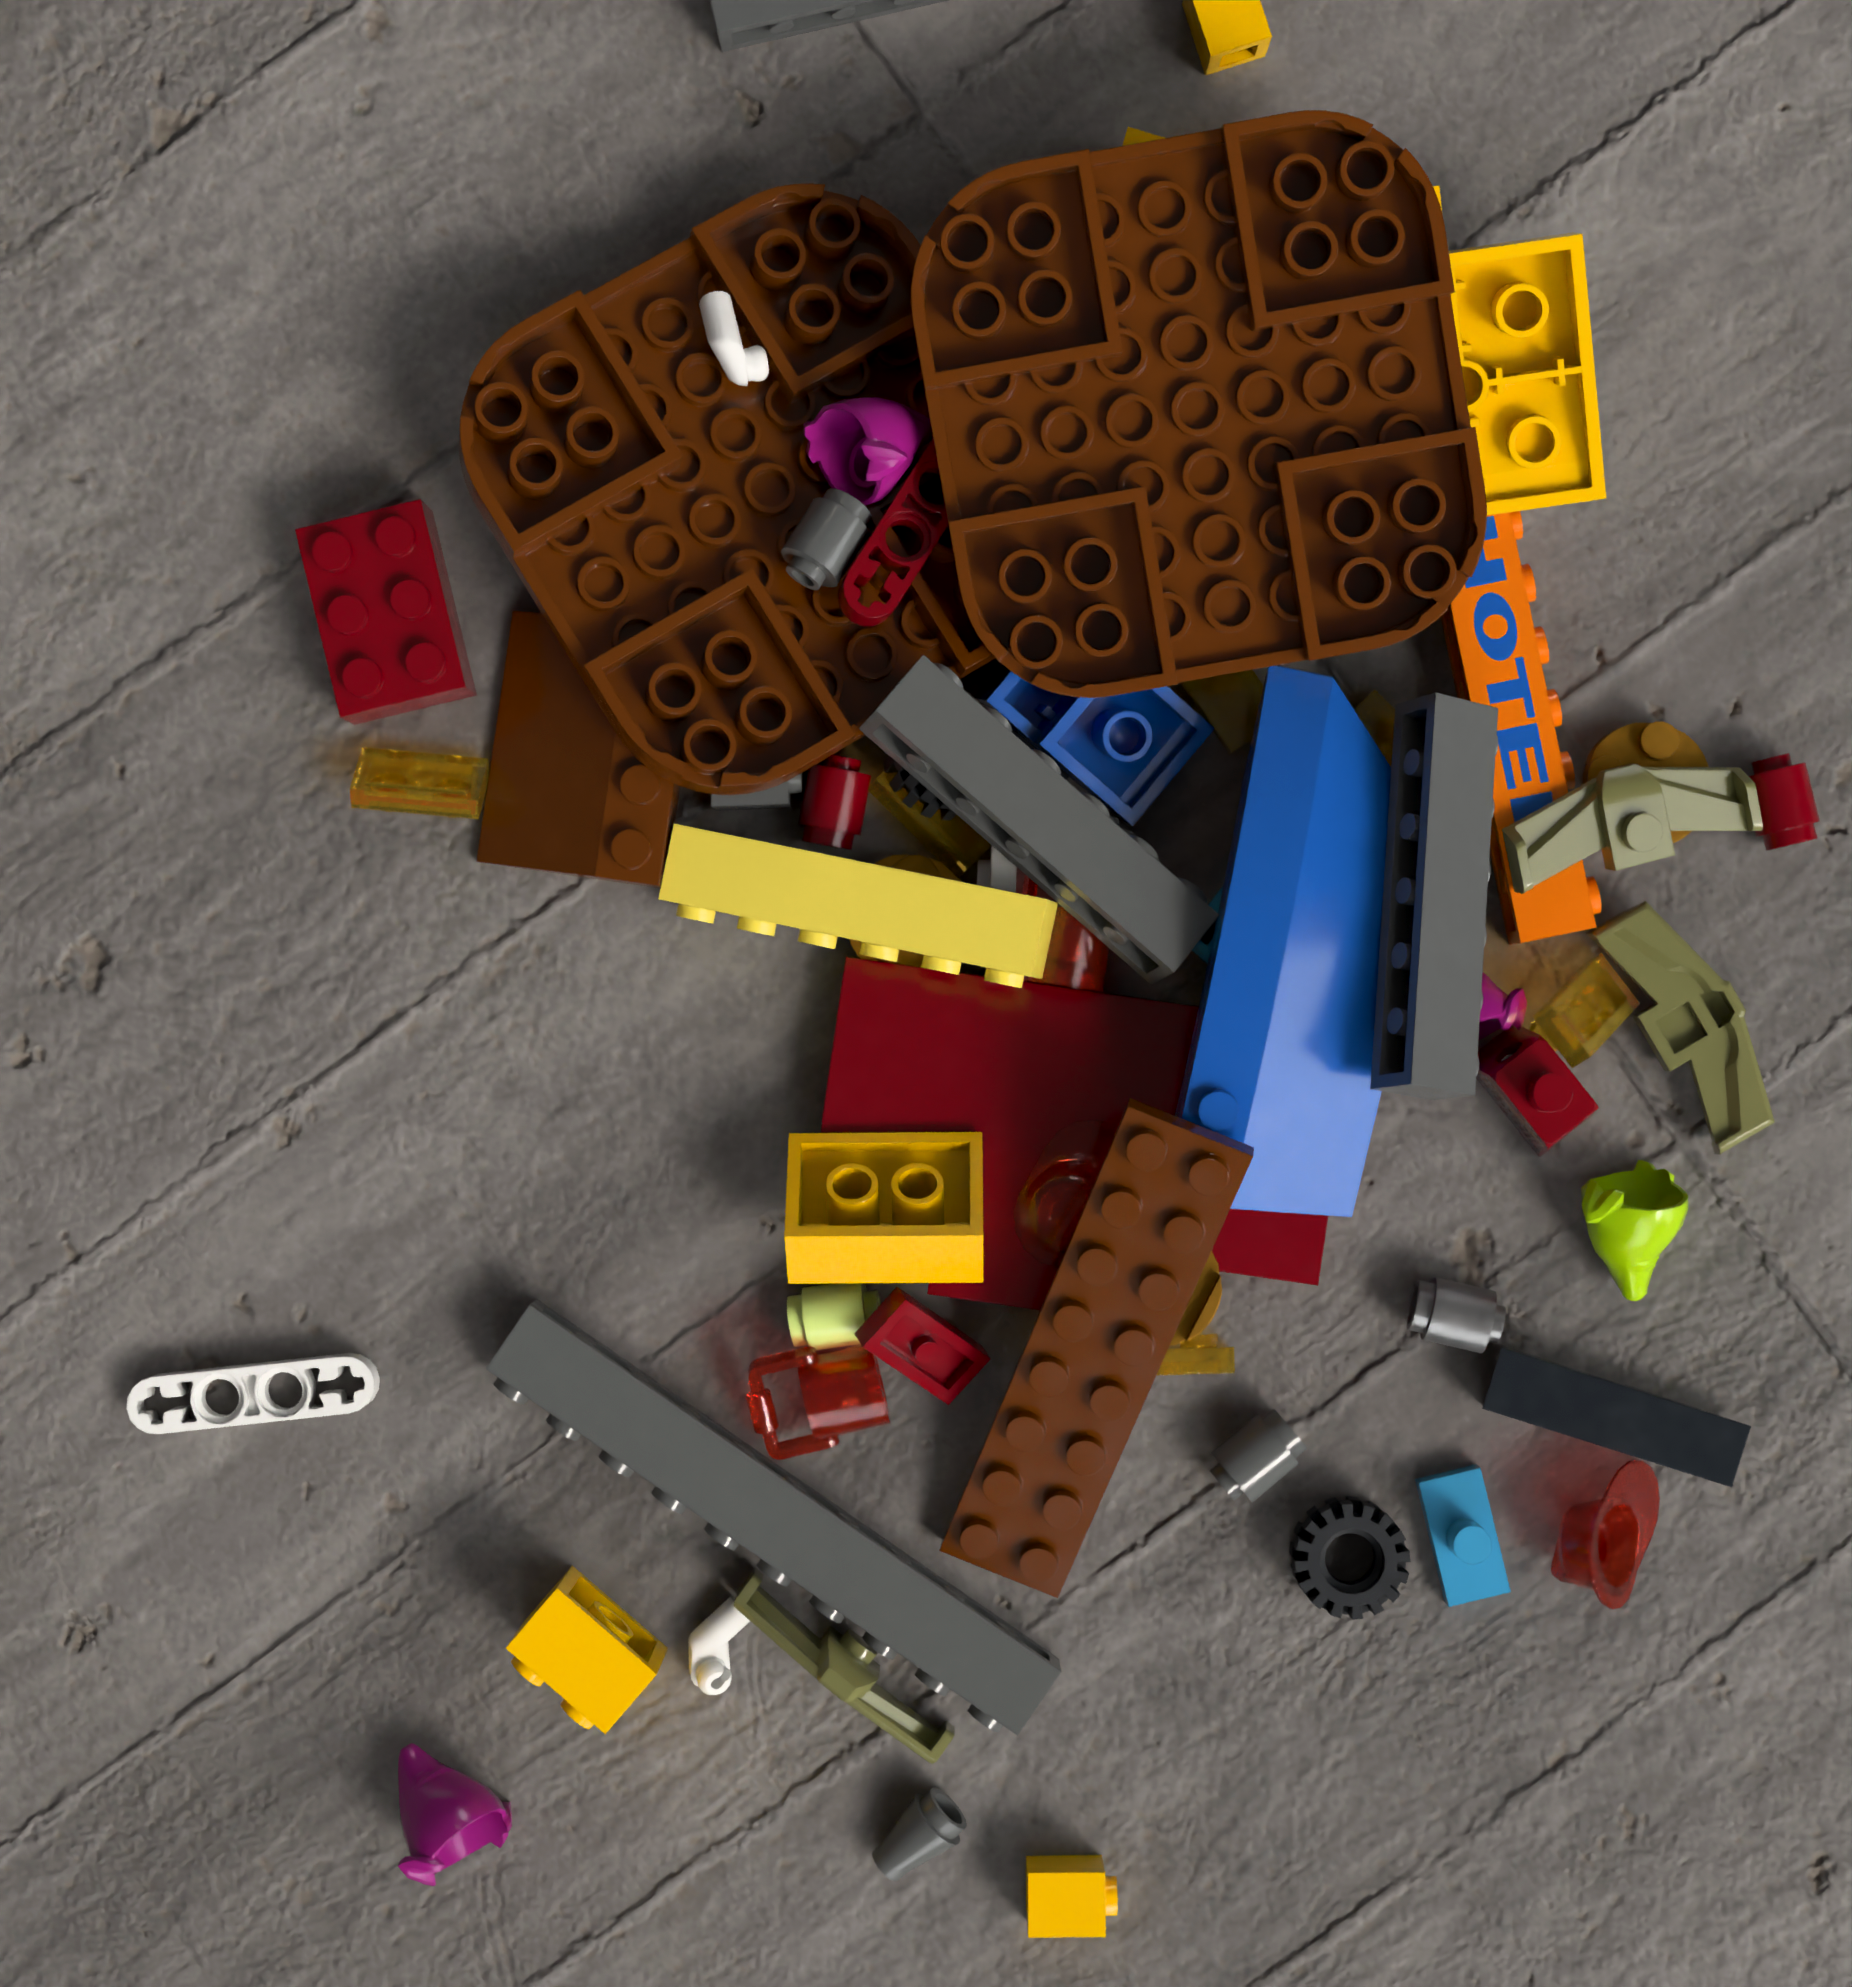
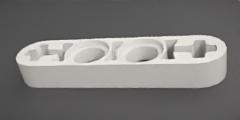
M354 1353L160 1373L141 1380L132 1388L127 1398V1412L130 1420L138 1429L150 1434L349 1414L361 1410L375 1398L379 1390L380 1377L376 1366L370 1359L361 1354ZM344 1366H350L352 1376L363 1377L365 1385L354 1392V1400H347L345 1390L335 1389L326 1390L319 1394L323 1405L314 1404L317 1383L311 1368L320 1369L318 1381L338 1378L343 1375ZM277 1373H290L300 1381L302 1397L296 1406L290 1408L281 1407L271 1399L269 1383ZM216 1379L227 1380L237 1388L239 1403L230 1414H218L212 1411L207 1404L206 1390L209 1384ZM190 1381L193 1383L190 1397L191 1405L178 1406L164 1412L163 1420L158 1419L156 1410H146L144 1400L155 1394V1387H160L162 1397L171 1398L189 1393L185 1382ZM191 1406L196 1419L189 1418Z

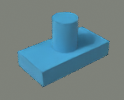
M1475 1464L1415 1479L1444 1602L1447 1606L1451 1607L1511 1592L1481 1468Z

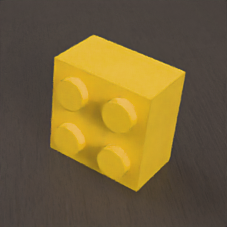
M572 1565L522 1623L506 1649L514 1655L511 1660L513 1667L526 1680L536 1686H541L545 1682L564 1698L560 1704L570 1718L586 1729H590L595 1725L606 1734L657 1675L668 1647Z

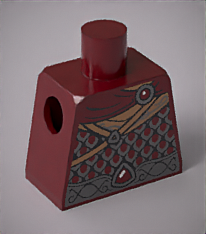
M1511 1025L1509 1029L1502 1031L1478 1051L1479 1070L1476 1079L1539 1157L1599 1109L1594 1099L1540 1034L1521 1027L1519 1031ZM1518 1049L1512 1056L1502 1061L1505 1056Z

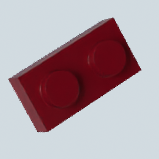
M898 1287L889 1294L854 1333L863 1348L947 1405L959 1395L991 1359L982 1345Z

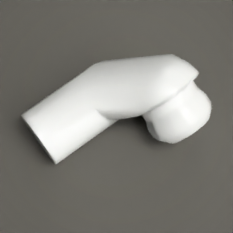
M714 291L704 295L699 305L707 340L729 381L740 386H748V381L758 382L765 380L769 374L766 351L759 345L743 349L730 295L723 291Z
M730 1596L696 1627L688 1639L691 1680L707 1695L721 1694L730 1686L732 1673L730 1671L728 1641L750 1622L734 1607L735 1597Z

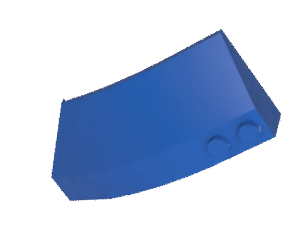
M1281 665L1267 667L1240 789L1241 795L1218 910L1219 916L1216 920L1175 1116L1254 1147L1253 1158L1230 1209L1352 1217L1382 1092L1370 1089L1391 766L1333 676Z

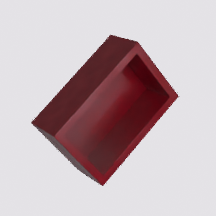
M421 499L295 529L340 718L356 725L477 695L434 514Z

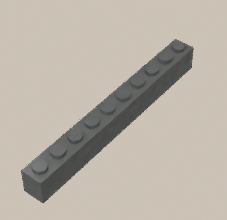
M537 1299L528 1306L486 1367L489 1372L497 1376L493 1385L501 1393L522 1405H525L529 1399L550 1413L546 1421L556 1431L573 1441H578L581 1435L603 1449L598 1457L611 1469L628 1478L631 1477L633 1472L655 1485L651 1491L652 1495L666 1507L679 1514H683L686 1508L690 1509L708 1522L704 1530L714 1540L731 1550H736L739 1544L761 1558L756 1565L769 1578L785 1587H788L791 1581H794L813 1594L809 1602L816 1610L834 1622L841 1623L844 1617L864 1629L866 1632L862 1639L871 1648L891 1660L895 1658L897 1653L919 1667L915 1672V1676L922 1683L940 1695L946 1696L952 1690L971 1703L967 1709L969 1714L990 1730L998 1733L1004 1726L1018 1736L1060 1675L1059 1658Z

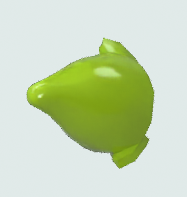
M1638 1159L1633 1171L1617 1172L1591 1178L1581 1187L1582 1212L1594 1250L1604 1262L1623 1297L1630 1301L1641 1300L1647 1294L1649 1281L1656 1262L1662 1251L1669 1245L1682 1227L1688 1211L1687 1192L1674 1183V1175L1667 1169L1657 1170L1653 1164Z

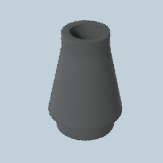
M932 1788L926 1794L917 1793L884 1841L872 1852L873 1860L887 1878L897 1882L906 1873L959 1844V1834L967 1827L966 1819L956 1803L943 1791Z

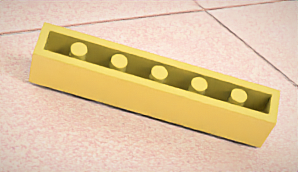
M679 824L673 825L658 897L660 900L678 903L676 916L714 924L716 911L739 916L736 929L770 936L775 935L776 925L780 924L799 928L798 942L832 949L836 948L838 937L861 941L860 955L897 962L899 950L923 954L922 968L956 975L960 973L961 963L986 967L984 981L1022 988L1024 976L1039 979L1043 977L1058 905L1057 902L1039 897Z

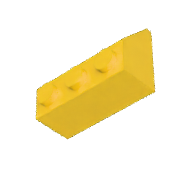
M982 1132L789 1133L784 1231L788 1284L983 1283Z

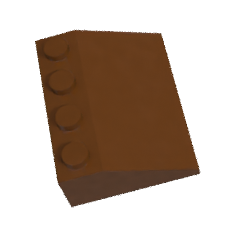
M513 611L476 862L661 888L673 825L676 821L681 786L664 779L650 770L623 744L543 614Z

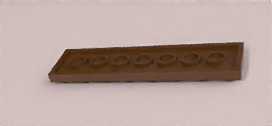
M1132 1098L1129 1099L943 1536L939 1551L1053 1597H1059L1251 1163L1254 1147Z

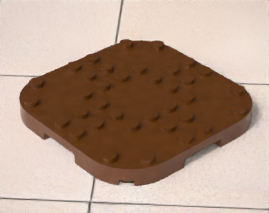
M1303 110L1227 123L1218 129L1093 152L1085 149L1020 161L992 170L972 181L948 202L947 206L934 221L924 237L914 266L911 285V308L959 588L967 615L977 635L996 659L1017 676L1039 688L1057 694L1098 698L1177 685L1180 682L1292 662L1311 661L1373 650L1406 640L1426 629L1448 610V606L1460 593L1468 578L1472 577L1484 545L1487 526V504L1476 427H1471L1454 321L1451 294L1455 292L1444 219L1436 192L1421 165L1406 148L1402 149L1389 137L1372 128L1373 124L1344 113L1326 110Z
M789 184L761 191L691 228L689 238L589 293L583 295L581 290H578L521 321L498 338L485 352L471 375L462 405L459 426L460 464L469 494L484 521L623 744L640 762L659 776L679 786L698 792L716 795H741L764 791L798 776L862 738L865 734L859 729L860 726L923 655L932 663L945 665L959 679L996 658L977 635L964 607L949 525L893 613L884 622L875 626L858 625L851 622L843 614L838 604V591L843 579L930 442L917 451L910 466L888 495L882 500L865 505L872 515L871 520L866 526L869 530V535L836 587L821 585L819 590H812L795 581L786 572L788 563L781 554L782 548L813 499L823 498L826 491L831 488L820 470L818 461L812 463L806 453L808 440L803 435L804 423L813 421L823 406L844 399L874 397L904 404L930 418L911 308L912 278L921 245L897 217L875 201L863 195L860 196L859 200L842 194L824 191L825 184ZM714 291H723L730 295L743 349L759 345L766 351L769 374L765 380L758 382L748 381V386H740L729 381L707 340L699 305L704 295ZM929 473L922 476L919 480V491L922 497L935 505L945 504L940 475ZM896 525L887 530L885 534L886 543L894 554L901 557H910L918 553L920 540L911 528L904 525ZM869 555L870 560L876 561L872 555ZM881 565L865 587L854 583L861 590L858 601L868 608L875 600L885 604L878 597V592L891 572L884 569ZM897 574L900 579L904 578L903 575Z

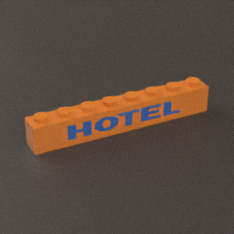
M1520 511L1487 515L1484 545L1472 577L1468 578L1457 597L1448 606V610L1441 616L1457 698L1498 708V750L1495 756L1493 788L1495 808L1491 822L1490 857L1509 945L1597 928L1594 915L1601 913V897L1597 882L1593 876L1586 877L1583 860L1533 886V889L1523 894L1514 892L1502 829L1568 793L1569 789L1575 788V773L1571 757L1567 751L1560 752L1555 727L1562 725V710L1559 697L1555 689L1547 690L1542 665L1549 662L1547 638L1541 626L1534 627L1529 602L1536 600L1535 580L1530 565H1521L1516 540L1523 537V523Z

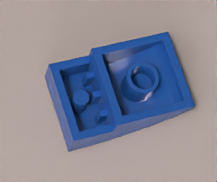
M1002 665L975 697L983 705L1001 713L1010 723L1012 730L1017 731L1038 750L1050 756L1072 780L1131 826H1134L1215 729L1168 686L1107 697H1073L1039 688Z

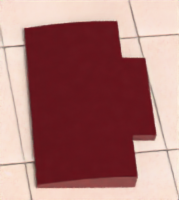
M846 956L820 1133L982 1132L983 1283H928L927 1294L1040 1310L1129 1099L1132 1098L1175 1116L1199 1006L1023 981L1022 988L984 981V975L964 972L956 975L922 968L921 966ZM1230 1209L1212 1249V1253L1218 1262L1219 1272L1318 1286L1329 1216Z

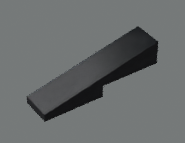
M1503 1345L1482 1409L1729 1487L1733 1486L1751 1426L1632 1386L1622 1385Z

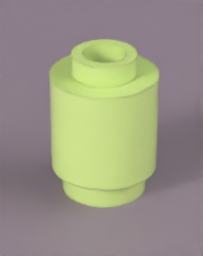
M832 1283L804 1287L800 1295L788 1296L787 1316L794 1347L808 1345L811 1351L859 1345L860 1342L854 1333L880 1306L881 1301L878 1290L867 1291L865 1283Z

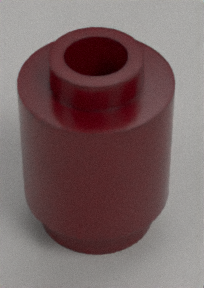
M1790 753L1751 762L1754 775L1749 777L1756 786L1763 822L1762 831L1754 832L1756 837H1763L1766 851L1817 839L1814 823L1819 822L1820 819L1806 762L1792 765Z
M831 755L822 761V766L814 765L808 769L798 822L799 825L804 826L802 841L852 850L854 835L861 836L872 777L868 774L859 773L860 760Z

